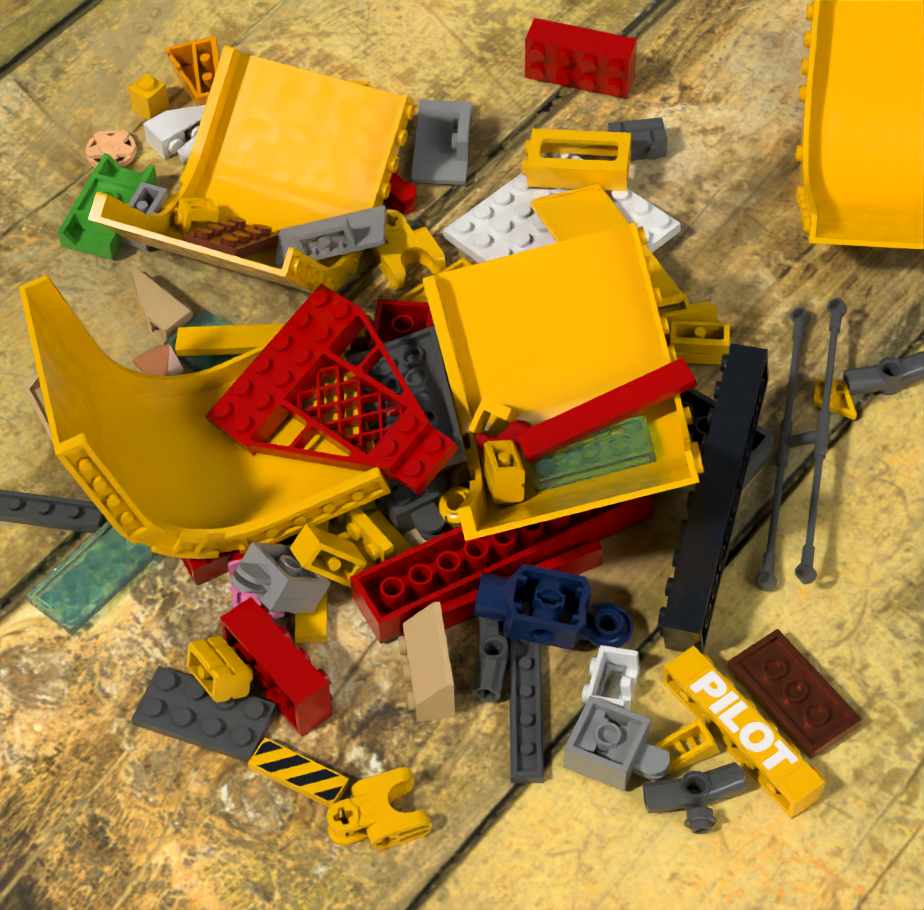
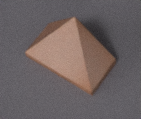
M170 344L156 345L133 359V363L145 374L161 376L186 374Z

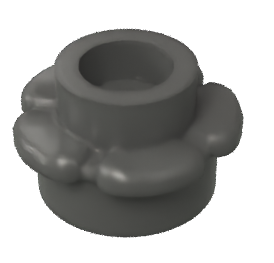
M696 807L686 812L687 820L684 821V825L691 829L694 834H706L712 831V827L716 825L717 818L713 816L711 808Z

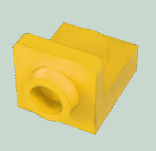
M180 197L178 208L174 210L173 220L184 235L189 233L191 221L197 223L218 222L220 211L211 198Z

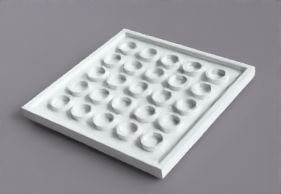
M548 153L543 157L582 159L576 154ZM521 173L443 229V238L478 263L557 243L531 208V201L535 198L574 189L527 187V175H522ZM628 188L627 191L604 190L629 223L636 222L637 227L643 226L648 243L645 245L651 253L681 231L680 222Z

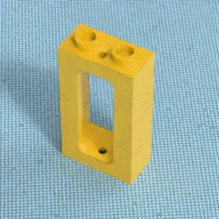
M532 128L531 140L526 139L525 156H528V158H523L522 175H527V187L578 189L600 184L603 190L627 191L631 160V133ZM540 153L617 156V159L606 161L543 158L540 156Z

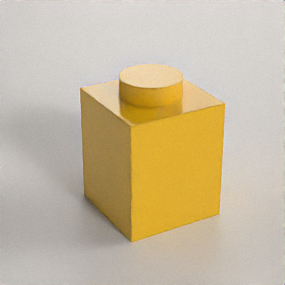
M145 73L128 87L132 111L147 120L163 113L170 107L166 84L148 73Z

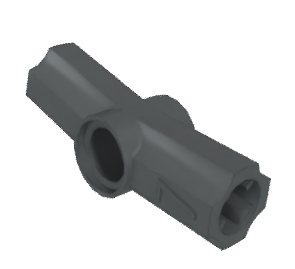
M924 351L900 359L886 357L878 365L844 370L843 381L846 382L850 396L877 391L883 395H894L899 392L901 386L924 379Z
M479 617L480 655L472 694L480 699L481 702L493 703V701L499 700L501 697L505 671L509 666L507 633L503 622Z
M733 762L706 772L690 771L683 775L682 778L643 783L642 789L645 808L648 814L678 809L688 811L696 807H706L708 803L746 791L747 785L740 765ZM690 789H697V790H699L701 793H700V794H692V793H690L688 790H690Z

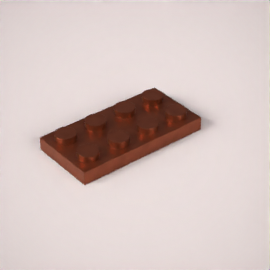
M230 217L227 221H219L218 224L214 225L208 224L205 228H196L195 231L184 234L183 241L243 258L276 246L278 233L272 232V228L269 226L256 224L254 227L247 225L246 220L242 218Z
M779 629L771 632L728 660V669L810 759L861 726L862 718Z

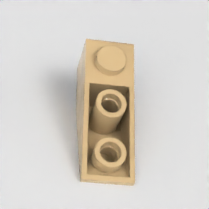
M132 266L131 273L134 287L149 333L162 344L173 346L176 343L178 327H194L191 308L185 302H179L174 298L166 287H160L155 283L147 272H141L138 268Z

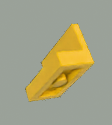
M483 396L468 430L479 434L484 431L491 414L513 422L519 412Z

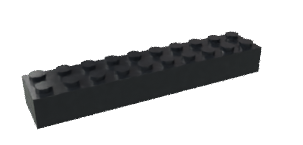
M731 343L729 354H723L720 367V371L723 372L722 381L717 380L714 389L716 404L715 408H710L707 418V426H710L708 436L703 435L700 453L703 454L702 464L704 473L698 474L699 483L695 485V492L690 491L686 504V510H689L688 520H682L679 538L682 539L681 549H675L672 560V567H675L674 578L668 577L665 588V596H668L667 606L660 608L658 625L661 626L660 637H664L665 649L685 652L694 645L701 654L704 653L769 379L768 349Z

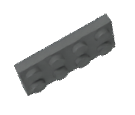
M158 666L131 719L135 726L248 763L263 741L277 712V706L275 703L251 695L237 699L231 697L228 701L216 703L195 677Z

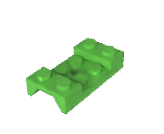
M104 153L58 231L61 246L113 260L122 244L121 236L88 220L97 192L105 193L128 205L141 182L151 185L156 184L155 166L148 165L142 172L122 168L109 154Z

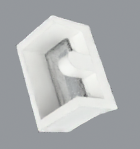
M600 645L597 657H592L590 662L589 675L592 677L590 684H585L583 687L582 703H586L589 696L630 711L640 674L638 651Z

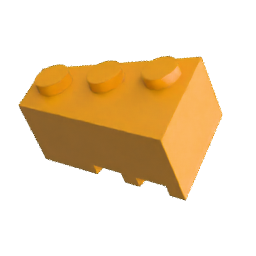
M216 36L164 48L175 74L195 105H206L222 54Z

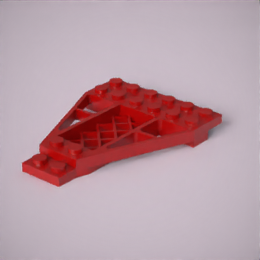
M322 283L205 415L209 423L224 432L234 443L253 456L256 453L360 471H368L378 467L385 479L399 481L418 495L424 491L459 449L456 442L434 429L362 308ZM366 326L376 345L359 365L353 366L339 356ZM382 357L386 359L402 386L403 394L398 395L368 375ZM344 374L352 378V380L344 381ZM336 375L337 383L324 386V377ZM364 387L373 393L364 395ZM357 388V397L344 399V391ZM337 393L336 402L324 404L325 395ZM317 397V406L304 409V400ZM385 400L395 407L386 409ZM378 402V411L365 413L366 404ZM358 406V415L345 418V409ZM337 411L338 420L325 422L326 413ZM289 415L306 426L289 446L265 443ZM400 416L392 426L386 427V418ZM379 420V429L366 432V423ZM358 425L359 434L345 435V427ZM338 429V435L334 433L332 430ZM318 434L349 456L306 450L304 448ZM380 439L371 450H367L366 441ZM359 443V449L353 444Z

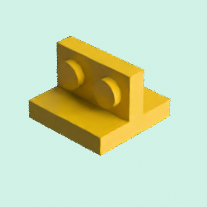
M360 507L348 511L347 529L337 535L355 544L368 562L363 570L413 548L379 510H376L369 516Z

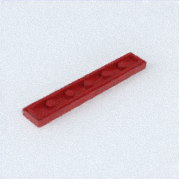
M682 357L520 432L515 437L528 464L697 386L696 379Z
M595 540L534 566L579 575L602 565L603 548L599 541ZM478 589L440 604L445 630L476 617L473 616Z

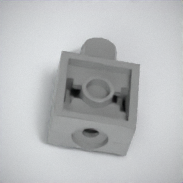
M252 542L241 562L237 565L235 572L230 577L232 584L244 593H254L261 600V604L265 605L270 612L313 613L331 582L326 577L302 568L290 550L291 545Z
M589 696L564 748L563 768L625 791L633 773L653 781L664 779L668 774L670 756L668 751L647 743L650 733V718Z

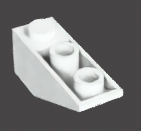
M206 105L167 110L146 121L143 125L147 143L164 160L177 154L176 150L180 149L181 146L197 134Z

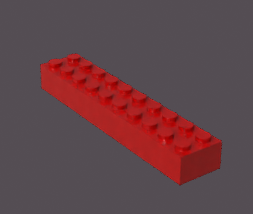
M651 494L465 541L462 526H459L350 576L352 598L378 641L382 644L403 634V623L431 603L440 601L441 604L478 589L482 572L507 577L514 574L522 564L534 566L592 541L603 540L651 517L654 495Z

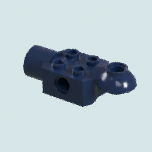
M522 564L510 578L485 572L481 574L473 616L503 622L508 637L571 650L581 639L590 641L598 648H600V645L618 648L629 641L633 633V621L628 612L621 606L609 602H600L588 606L592 594L590 592L591 587L585 576L528 564ZM601 627H607L611 631L603 630Z

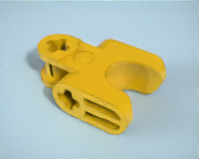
M387 210L385 244L373 248V255L392 288L398 290L406 287L405 267L409 264H422L433 274L446 269L445 255L426 227H421L413 231L400 212Z
M400 767L356 782L351 788L354 797L332 804L327 811L328 836L331 841L340 846H348L369 839L373 849L384 850L428 835L432 828V822L424 811L416 810L404 813L396 811L390 806L396 798L406 795L411 791L415 780L412 771L407 767Z

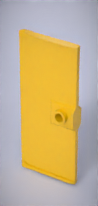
M600 184L535 198L531 201L530 205L556 242L629 224ZM642 245L644 256H651L655 274L650 275L652 287L659 286L663 302L657 306L662 307L682 302L685 295L648 247Z

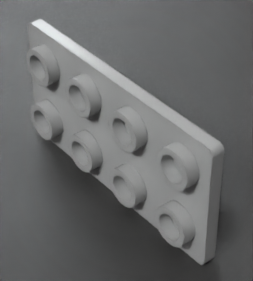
M420 100L411 174L412 182L466 184L473 112L472 102Z
M382 205L280 229L275 260L276 267L278 269L283 267L289 247L296 248L312 259L320 261L324 258L346 255L351 252L368 248L373 249L384 245L387 217L386 207Z

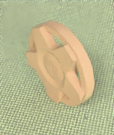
M125 130L99 131L89 140L85 149L87 161L94 168L99 163L94 159H101L104 153L109 154L115 161L120 157H124L123 160L117 162L123 168L133 161L137 152L133 137Z

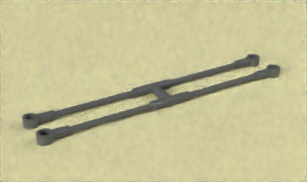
M834 298L827 304V310L830 312L829 331L831 333L822 409L818 416L817 430L792 436L793 422L791 421L800 345L804 339L805 326L810 322L811 316L804 307L795 308L790 315L791 320L794 322L792 335L794 343L784 419L781 421L775 463L777 473L767 550L763 555L762 570L755 578V582L765 592L773 590L778 583L777 578L774 576L776 558L774 548L784 470L788 464L789 449L815 443V467L806 543L802 548L801 563L795 568V575L803 584H810L817 577V572L813 568L816 516L822 465L826 457L831 414L829 412L837 336L840 332L842 317L848 310L841 298Z

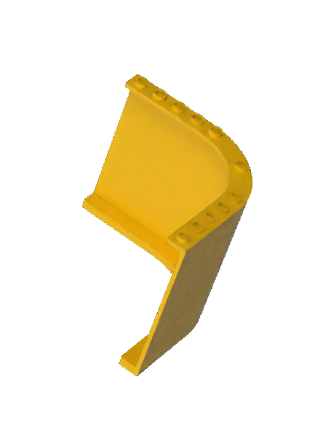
M812 0V3H807L806 20L811 21L810 31L804 32L803 46L808 48L807 58H802L801 75L806 76L805 85H800L799 102H803L801 145L796 146L795 161L800 162V186H797L796 203H798L803 233L807 234L809 243L924 249V0Z
M225 45L188 162L179 180V185H182L177 195L172 193L161 206L160 213L144 214L111 195L97 192L88 220L131 241L288 287L313 293L322 283L336 292L350 275L356 274L359 259L364 250L316 261L296 248L289 247L283 267L278 269L275 264L277 245L240 258L183 241V234L173 220L174 210L178 208L180 197L211 198L220 211L218 222L227 221L230 217H237L246 220L247 225L254 227L256 224L266 225L272 228V232L279 233V230L382 206L383 200H386L390 194L391 184L389 181L392 173H395L398 168L399 157L397 155L400 146H404L407 139L406 126L408 120H411L414 116L415 100L409 94L403 93L401 96L244 54L234 47ZM191 221L189 233L195 231L196 228H205L208 224L214 225L218 224V222L197 223Z
M636 222L422 278L452 390L463 437L469 435L471 445L465 451L472 481H469V494L457 508L465 541L699 483L698 474L704 473L702 457L698 442H691L688 425L693 424L689 406L683 407L680 394L528 464L522 450H519L518 453L525 469V483L523 484L524 500L511 505H501L493 502L483 473L484 457L474 438L477 433L468 430L483 396L519 412L515 421L525 420L531 423L532 426H535L677 360L674 345L668 346L665 334L670 333L666 315L660 316L657 306L663 303L659 286L652 287L650 275L655 274L651 256H644L642 245L648 244L643 226L637 227ZM491 414L484 431H487L490 437L507 430L512 422Z
M44 275L19 287L56 457L110 524L131 543L137 544L139 542L151 547L152 552L186 559L218 558L219 553L239 550L240 554L246 553L252 542L274 544L300 533L306 523L316 526L391 493L388 481L378 467L368 471H360L256 453L253 456L234 443L228 435L208 422L205 415L268 343L199 372L172 376L140 373L118 364L106 355L49 276ZM343 352L339 357L347 361ZM344 374V381L352 380V378ZM336 375L324 377V386L337 383ZM356 388L344 391V399L357 397ZM337 393L324 396V404L337 401ZM317 397L304 400V409L317 406ZM358 406L345 409V418L358 415ZM337 411L325 414V422L338 420ZM289 415L265 443L289 446L306 426ZM366 423V432L370 431L368 423ZM358 425L345 427L346 436L359 434ZM338 429L332 430L334 433L338 435ZM318 434L304 448L306 450L349 456ZM374 440L366 441L367 450H371L375 446ZM359 443L353 444L359 449Z

